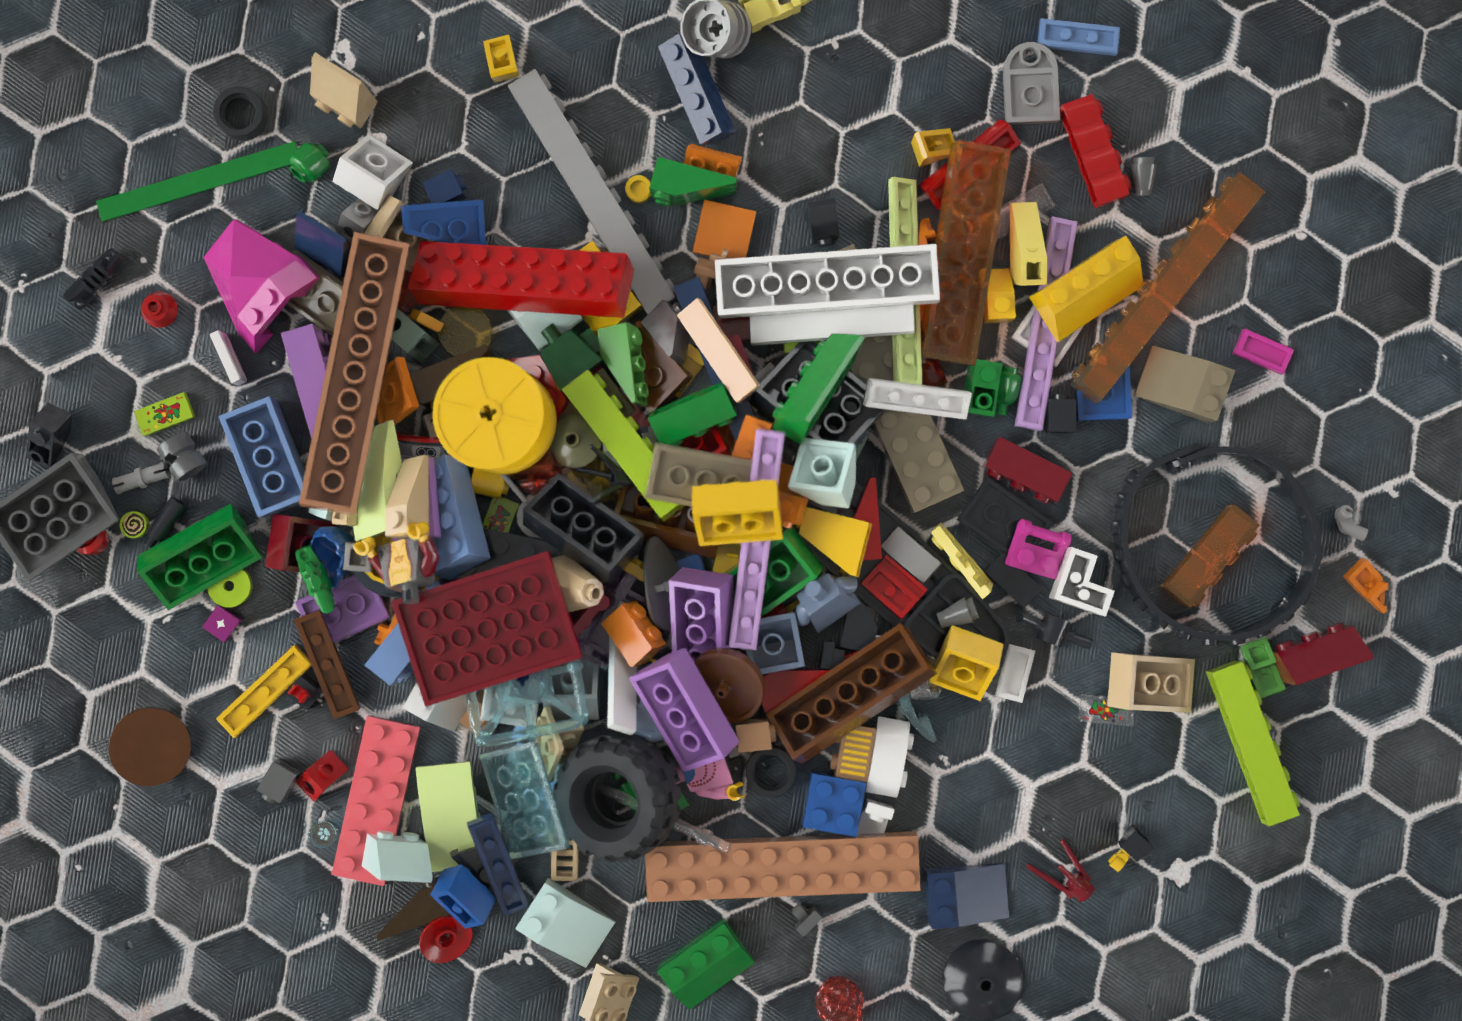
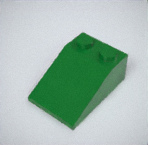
M658 157L649 189L651 199L655 200V204L670 207L671 204L678 206L736 194L737 178Z

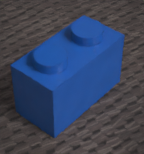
M462 864L444 869L430 894L465 929L484 925L497 899Z

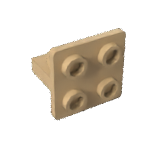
M550 706L543 708L541 716L537 719L535 732L531 735L530 739L531 747L536 751L538 757V769L543 773L545 781L552 780L557 765L566 761L570 756L569 753L577 747L584 730L581 720L555 722Z
M596 964L579 1015L585 1018V1021H626L632 998L636 993L639 977L635 975H622L604 964Z

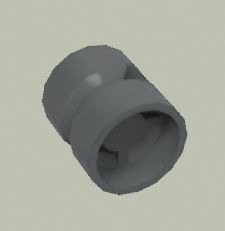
M182 432L169 438L157 448L163 461L171 464L169 470L177 482L191 478L208 465L201 452L194 450L196 444L188 432Z

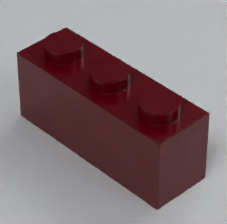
M1001 437L995 439L982 465L983 468L987 469L986 474L999 481L1003 477L1011 481L1010 486L1023 493L1027 489L1036 494L1034 497L1036 500L1049 505L1050 501L1053 503L1059 501L1072 475V472Z

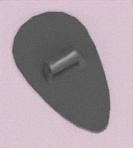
M654 536L647 540L644 552L645 596L652 621L659 629L671 632L669 580L679 571V568L667 546L658 537Z

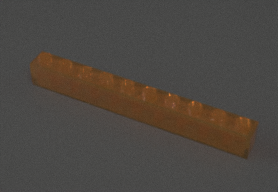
M1241 172L1237 173L1234 177L1228 175L1218 187L1221 190L1220 194L1216 198L1212 196L1202 209L1205 213L1200 219L1195 217L1186 228L1189 232L1183 240L1179 238L1169 251L1172 252V255L1166 261L1163 258L1153 270L1156 273L1151 281L1146 280L1137 290V293L1140 295L1136 301L1132 302L1130 300L1120 312L1124 315L1118 323L1112 322L1104 332L1107 337L1103 343L1097 342L1087 354L1091 357L1085 365L1080 363L1071 374L1074 379L1070 386L1082 393L1093 404L1101 402L1265 193L1263 189Z

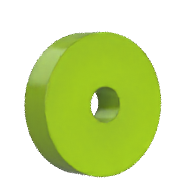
M243 568L209 587V596L216 604L222 607L239 606L246 602L252 593L253 583L251 576ZM228 581H232L234 583V588L232 591H229L226 588V584Z

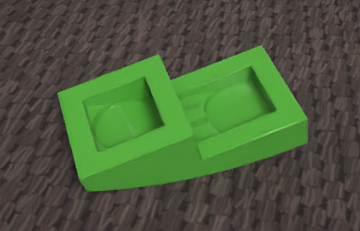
M1267 637L1240 646L1244 662L1252 673L1253 679L1251 682L1253 688L1258 691L1261 699L1283 692L1286 688L1275 665L1277 661Z

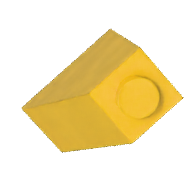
M806 507L802 524L797 525V528H800L799 534L848 574L859 577L872 524Z

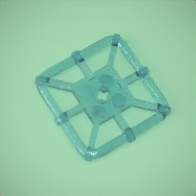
M576 659L570 661L569 665L548 668L529 674V680L525 681V686H521L520 682L513 679L465 694L471 731L476 739L475 743L482 747L483 745L497 746L527 739L531 742L536 741L541 736L571 731L579 728L581 725L585 726L589 719L587 718L588 705L581 672L584 669L583 662ZM571 673L577 710L554 695L551 676ZM496 688L499 707L484 730H482L476 692ZM550 702L571 716L572 719L536 726L533 705ZM523 707L527 725L525 729L491 735L507 710Z

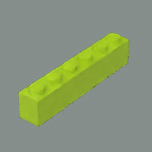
M587 370L564 387L562 391L645 497L654 446L647 437L641 439L636 431L640 428L631 416L627 418L623 416L620 412L623 406L613 394L609 397L603 389L607 385L598 373L593 376ZM645 498L663 522L685 506Z
M1235 660L1207 670V677L1261 823L1272 826L1299 816L1297 807L1300 806L1297 795L1294 791L1291 792L1288 785L1290 776L1286 767L1281 766L1278 756H1281L1280 748L1276 741L1271 739L1269 733L1271 724L1267 716L1261 712L1260 705H1262V700L1258 691L1253 690L1250 680L1253 677L1247 664L1244 665L1242 661Z

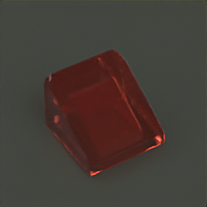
M937 358L922 364V385L940 387L948 383Z

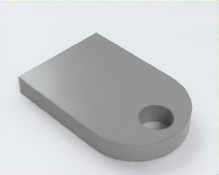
M1026 42L1016 46L1008 54L1003 65L1005 121L1010 125L1059 123L1058 66L1054 54L1046 46L1036 42ZM1024 51H1033L1036 54L1037 60L1034 63H1027L1022 56Z

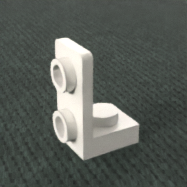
M866 798L857 834L884 833L888 819L892 820L894 808L891 805Z

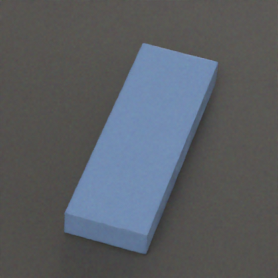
M1041 18L1039 21L1037 43L1049 49L1116 56L1118 54L1120 27Z

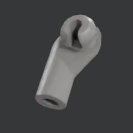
M1343 505L1336 509L1334 517L1339 531L1363 541L1367 536L1368 529L1354 524L1352 519L1353 509L1348 505Z

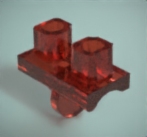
M548 450L537 464L524 471L507 475L513 476L516 481L525 480L520 482L521 489L528 488L531 495H537L541 491V487H545L548 484L547 479L540 478H551L557 473L562 475V469L556 466L553 452Z

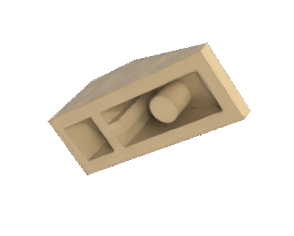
M427 455L403 460L385 508V536L405 539L409 538L406 528L411 523L415 522L418 524L423 521L429 525V471Z

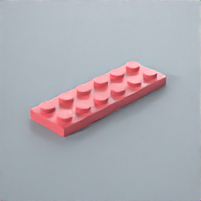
M370 715L366 717L331 875L380 886L386 885L387 880H379L362 867L367 834H377V831H389L394 833L393 836H397L421 730L420 726Z

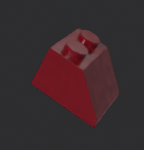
M273 514L265 567L300 573L295 554L296 550L311 545L310 542L313 535L319 528L326 526L336 527V524L328 521Z

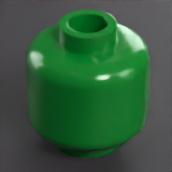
M303 143L290 156L291 166L289 169L301 182L305 183L308 181L314 183L329 169L330 163L327 158L329 153L320 144Z

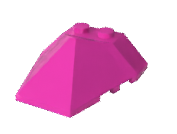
M233 219L204 256V260L238 334L254 353H258L273 335L267 327L292 297H304L320 278L302 257L285 250L282 245L263 237V234L237 219Z

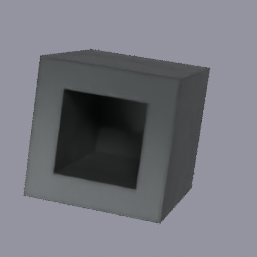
M277 759L271 763L257 791L262 793L261 797L272 804L282 803L287 800L302 771Z

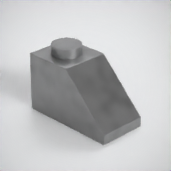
M663 299L641 323L668 357L683 365L687 359L690 334L677 316L682 311V307L677 303L672 305Z

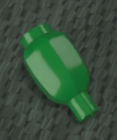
M1002 367L996 414L1007 416L1009 405L1013 404L1018 397L1021 385L1018 368Z

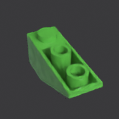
M625 322L597 329L600 356L630 401L643 407L648 406L647 397L649 390L644 379L646 365L641 353L642 335L639 328Z

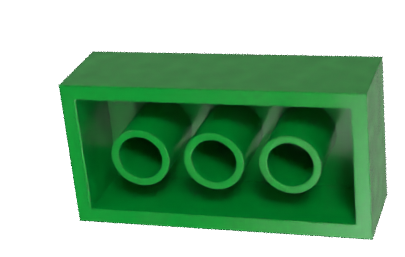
M793 526L782 531L783 540H771L761 617L802 589L809 582L816 579L824 569V566ZM739 563L723 573L733 575L734 597Z

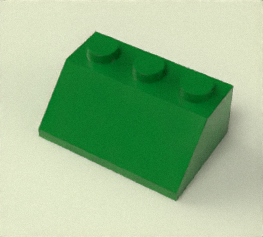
M723 918L658 964L657 972L672 994L690 1010L753 965L755 961L725 918Z

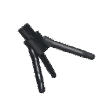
M590 444V449L613 469L611 473L586 467L572 468L573 471L609 479L611 487L590 500L592 504L622 489V487L635 486L625 471L618 467L594 444Z

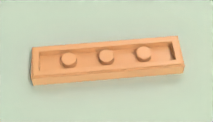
M696 298L677 315L736 403H741L760 387V384L701 299Z

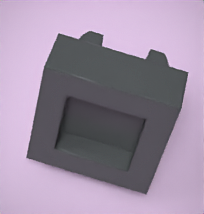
M798 903L791 910L792 914L798 919L795 923V929L802 937L822 919L821 912L815 906L807 911Z

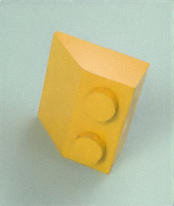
M952 625L942 644L934 666L937 674L930 678L929 682L981 701L999 668L1003 644Z

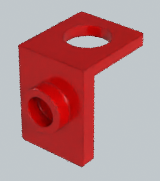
M329 750L301 775L296 784L315 802L330 785L347 772L348 768L332 750ZM306 782L311 784V786L314 788V791L309 789Z

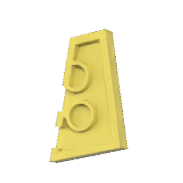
M939 523L931 531L933 535L932 541L940 550L944 549L952 565L963 573L967 582L976 590L982 599L991 593L993 582L943 523Z

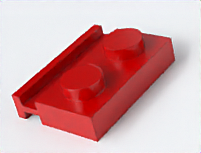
M887 554L861 583L867 591L901 620L928 591L926 587Z

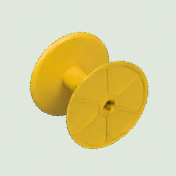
M499 358L474 359L454 369L439 387L433 405L434 428L438 439L446 451L461 463L492 474H514L536 464L548 451L556 431V410L547 389L535 377L525 372L516 364Z

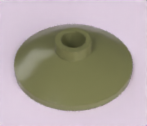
M573 414L564 417L556 424L554 439L550 447L552 454L562 465L570 468H582L592 463L597 457L590 449V444H594L601 450L602 441L581 414ZM572 435H575L576 442L571 445L569 439Z

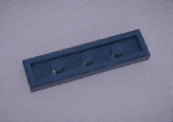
M491 812L466 822L504 917L528 907L529 903L493 813Z

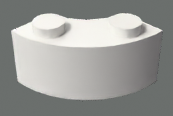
M878 716L865 792L897 798L900 787L905 788L907 772L904 771L907 749L911 750L913 746L914 734L909 733L910 722Z

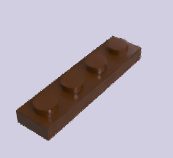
M321 609L296 617L294 619L295 625L333 718L336 719L360 710V704Z

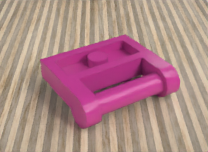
M1021 519L1017 525L1005 564L1056 580L1065 550L1071 543V534L1063 531L1057 533L1032 525L1031 521ZM1028 535L1055 544L1053 550L1027 543L1025 539Z

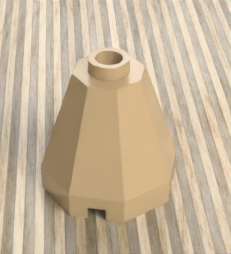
M565 555L552 558L569 612L598 605L603 596L602 583L581 565Z

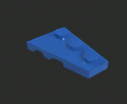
M481 199L401 205L403 233L443 243L486 245L483 200Z

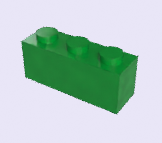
M721 381L651 411L648 420L659 443L678 446L684 442L683 438L690 435L699 437L707 433L711 426L718 424L721 427L734 421L733 417L737 416L738 409L731 394Z

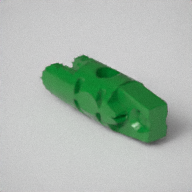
M312 545L302 547L295 552L300 574L310 596H314L317 605L320 607L319 609L323 613L330 614V612H333L336 603L331 590L333 588L331 580L327 575L323 562Z

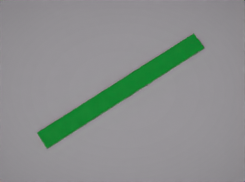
M296 142L286 143L98 200L96 204L101 221L111 220L291 165L289 161L290 156L297 150Z

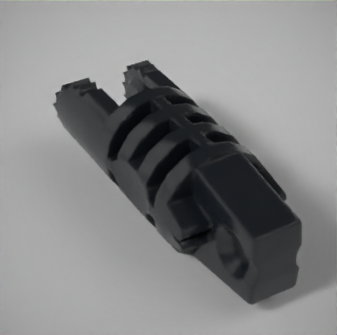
M110 248L92 262L93 266H89L82 273V278L78 277L65 291L64 299L69 302L74 301L75 307L80 310L83 309L98 294L97 290H102L103 286L108 283V278L112 279L114 277V274L125 259L113 248Z

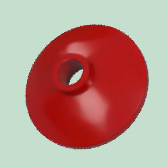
M452 915L441 916L429 923L423 930L419 940L420 951L427 960L434 963H446L455 960L468 949L472 940V928L465 929Z

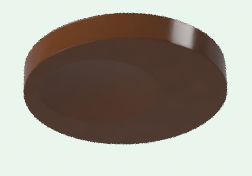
M727 648L711 649L695 658L694 664L729 723L744 721L758 710L764 697L765 682L760 669L750 658L738 651Z
M159 707L139 708L126 714L115 725L109 740V757L116 772L125 780L140 786L161 785L172 780L185 767L191 751L190 735L184 722L171 711Z

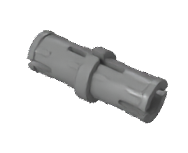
M163 461L143 469L139 467L134 469L132 473L112 478L113 485L124 483V485L114 487V490L117 494H121L137 487L141 489L146 488L149 483L170 478V471L158 473V471L169 467Z

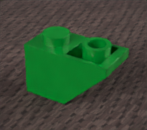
M975 359L968 363L965 391L972 393L968 413L994 417L1003 363Z

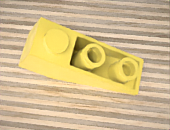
M1037 202L1010 203V276L1014 285H1047V254Z

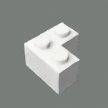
M1068 547L1065 550L1049 598L1106 617L1115 591L1089 582L1098 556Z

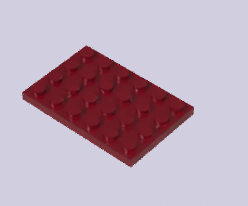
M550 551L419 592V602L416 604H403L402 598L391 601L425 707L584 657Z

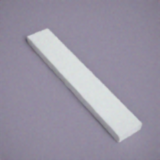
M913 304L750 317L751 345L827 340L831 333L853 334L863 337L915 333Z

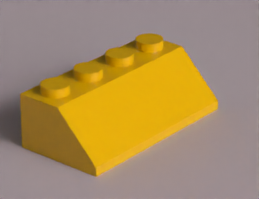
M1127 236L1113 241L1029 297L1055 340L1060 342L1144 286L1140 257Z

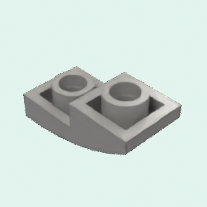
M899 526L881 545V548L924 584L942 564Z

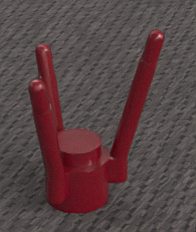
M1061 839L1060 843L1079 874L1072 875L1063 865L1060 864L1058 866L1059 870L1068 878L1066 882L1068 887L1031 864L1026 865L1027 869L1064 892L1070 899L1075 897L1079 902H1083L1095 890V887L1089 882L1091 877L1084 871L1064 839Z

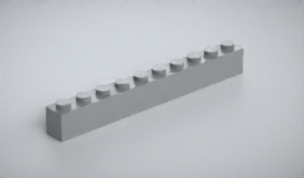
M536 69L509 84L510 92L608 252L627 253L634 268L631 289L646 314L648 315L663 299L670 304L676 301L674 296L676 293L674 290L675 286L670 278L664 280L660 273L663 267L656 256L651 258L646 250V248L650 247L642 233L637 235L632 227L636 224L628 210L623 212L618 205L622 200L614 187L611 189L607 187L604 180L608 179L600 164L595 167L590 158L594 155L586 142L580 143L576 136L580 133L572 119L566 120L563 115L566 109L559 97L557 96L553 99L549 92L552 86L545 74L539 76Z

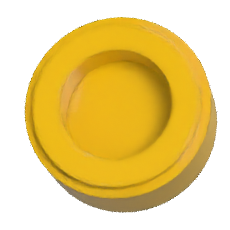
M642 175L631 177L625 186L627 197L634 203L646 202L651 197L649 189L651 182Z

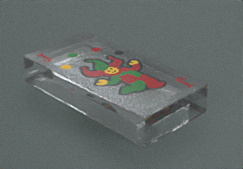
M1080 694L1078 721L1133 726L1135 710L1107 706L1108 696Z

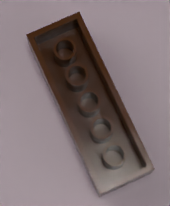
M900 623L775 707L766 715L775 727L792 760L803 764L935 676L937 672L910 629Z

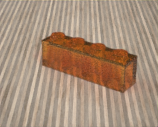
M1235 504L1227 505L1160 585V588L1185 608L1198 606L1206 596L1204 594L1205 590L1210 585L1214 586L1222 578L1223 574L1221 571L1225 566L1232 565L1238 559L1240 548L1254 540L1257 535L1255 530L1260 525Z

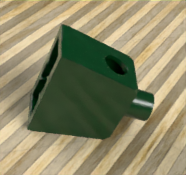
M552 323L541 332L549 346L543 349L540 354L560 392H563L562 389L585 371L589 370L591 372L604 362L600 354L575 330L570 329L562 335L555 324Z

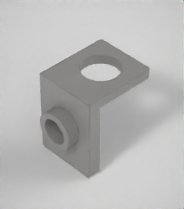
M357 198L341 213L336 233L352 243L353 238L345 233L344 227H349L354 232L364 234V230L369 226L378 210Z

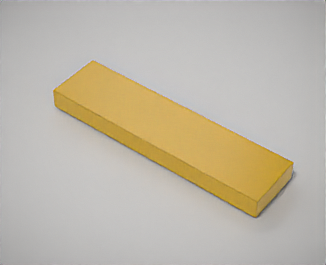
M297 644L292 646L223 711L216 720L233 738H237L289 689L299 676L306 673L312 667L309 657Z

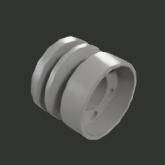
M695 0L683 12L680 32L685 46L692 53L705 57L732 58L740 54L747 46L751 35V22L747 12L739 4L725 0Z

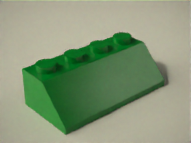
M831 333L826 342L823 340L819 342L813 353L816 355L813 362L808 360L800 372V375L803 376L799 383L795 381L792 383L786 394L789 397L785 404L780 402L772 415V417L776 418L773 429L784 431L786 437L800 445L803 443L854 364L864 341L863 336Z
M231 503L137 556V572L167 610H170L262 558V554L246 522Z

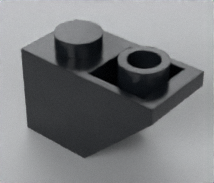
M48 402L29 421L26 458L46 468L53 466L71 433L72 414Z

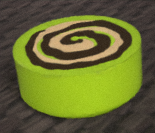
M128 512L120 520L121 532L129 538H141L149 528V520L141 512Z

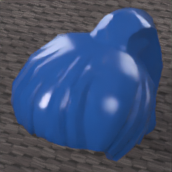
M326 526L319 528L314 533L310 543L323 562L333 588H337L339 581L346 572V570H343L345 543L347 541L352 542L354 537L342 528Z

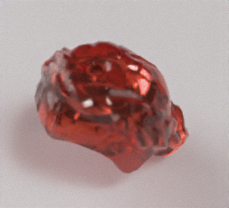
M835 975L826 979L820 985L814 997L819 1018L823 1021H862V1007L864 1004L862 990L853 981L844 976Z

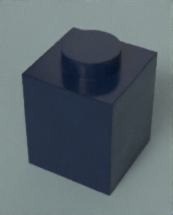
M452 169L422 182L431 203L462 201L466 199L463 191L467 189V186L461 174L456 176Z

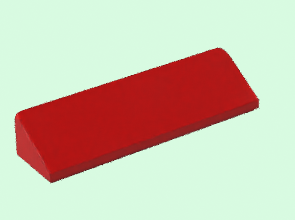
M998 120L924 180L919 187L936 209L940 210L1018 147L1021 142L1008 122Z

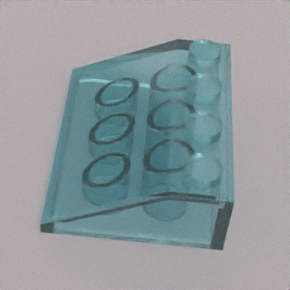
M537 740L517 742L480 754L479 757L510 858H520L569 848L570 845Z

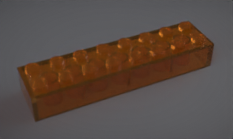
M957 140L951 144L935 239L940 300L937 304H925L921 325L922 359L965 366L976 365L1011 149Z

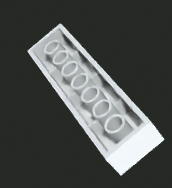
M936 244L715 260L717 305L720 319L910 304H937L940 300Z

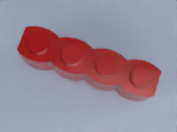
M1093 94L1062 104L1060 116L1068 134L1072 150L1077 158L1089 196L1096 209L1126 198L1129 195L1131 184L1126 174L1123 175L1119 165L1122 164L1119 151L1117 149L1114 150L1111 145V129L1101 119V115H1103L1102 104L1099 99L1095 100Z

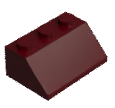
M1343 622L1328 626V631L1318 634L1317 631L1301 636L1302 640L1295 643L1292 640L1276 644L1277 649L1272 650L1277 661L1275 665L1283 683L1292 685L1302 684L1374 659L1354 626L1343 625Z

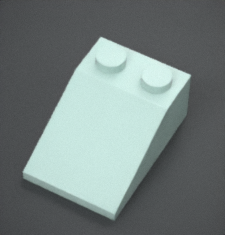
M548 877L515 929L537 944L586 968L616 921L555 881H551Z

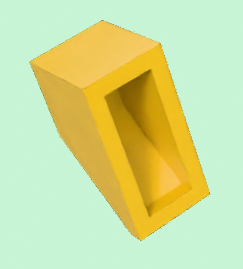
M1009 268L981 270L984 323L1012 322L1016 318L1015 295Z

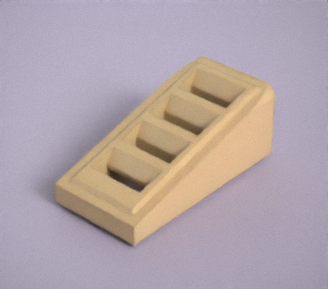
M555 822L552 825L551 881H578V844L574 840L568 841L562 832L565 830L562 822ZM558 844L573 845V848L558 847ZM557 856H573V859H557ZM557 866H573V870H557Z

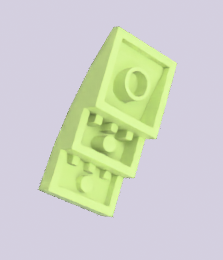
M394 420L376 425L373 429L358 504L356 526H353L355 541H362L366 537H375L385 533V508L394 487L396 476H398L402 465Z
M471 761L416 767L425 842L428 844L432 872H438L446 868L458 866L451 858L450 852L457 848L458 851H462L475 846L466 822L480 817L476 787H474L472 763Z

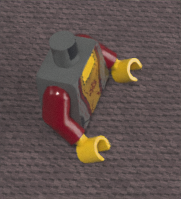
M423 521L418 524L415 522L411 523L406 528L409 538L379 546L377 552L374 550L376 542L372 537H366L362 541L356 542L354 544L355 552L361 556L366 554L369 556L368 561L378 572L385 586L388 589L402 592L403 604L418 603V588L433 584L440 555L437 551V540L426 535L429 532L428 523Z

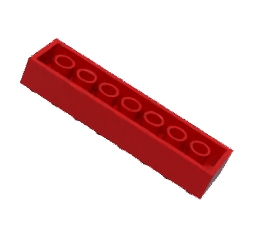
M420 241L408 290L418 304L624 318L634 268L627 253Z

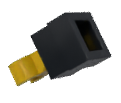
M1131 824L1126 829L1125 835L1118 841L1122 849L1108 860L1109 865L1119 872L1130 856L1138 862L1153 848L1150 840Z

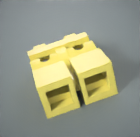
M812 0L738 1L740 6L747 12L751 22V33L753 34L766 25L799 13L801 6Z

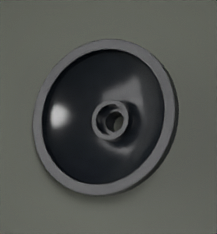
M979 939L964 943L949 956L943 969L942 986L949 1004L960 1015L973 1021H993L1009 1013L1019 1001L1023 990V973L1018 960L1008 948L992 940ZM983 981L990 982V986L987 989L981 988Z

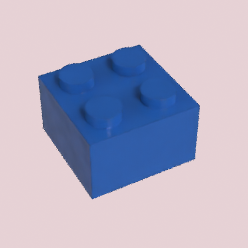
M811 770L802 826L804 828L857 837L866 782L839 778L831 773Z

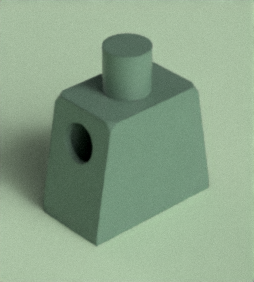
M397 309L392 340L408 354L424 364L440 343Z

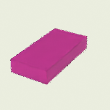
M1243 329L1232 354L1283 375L1294 349L1250 330Z

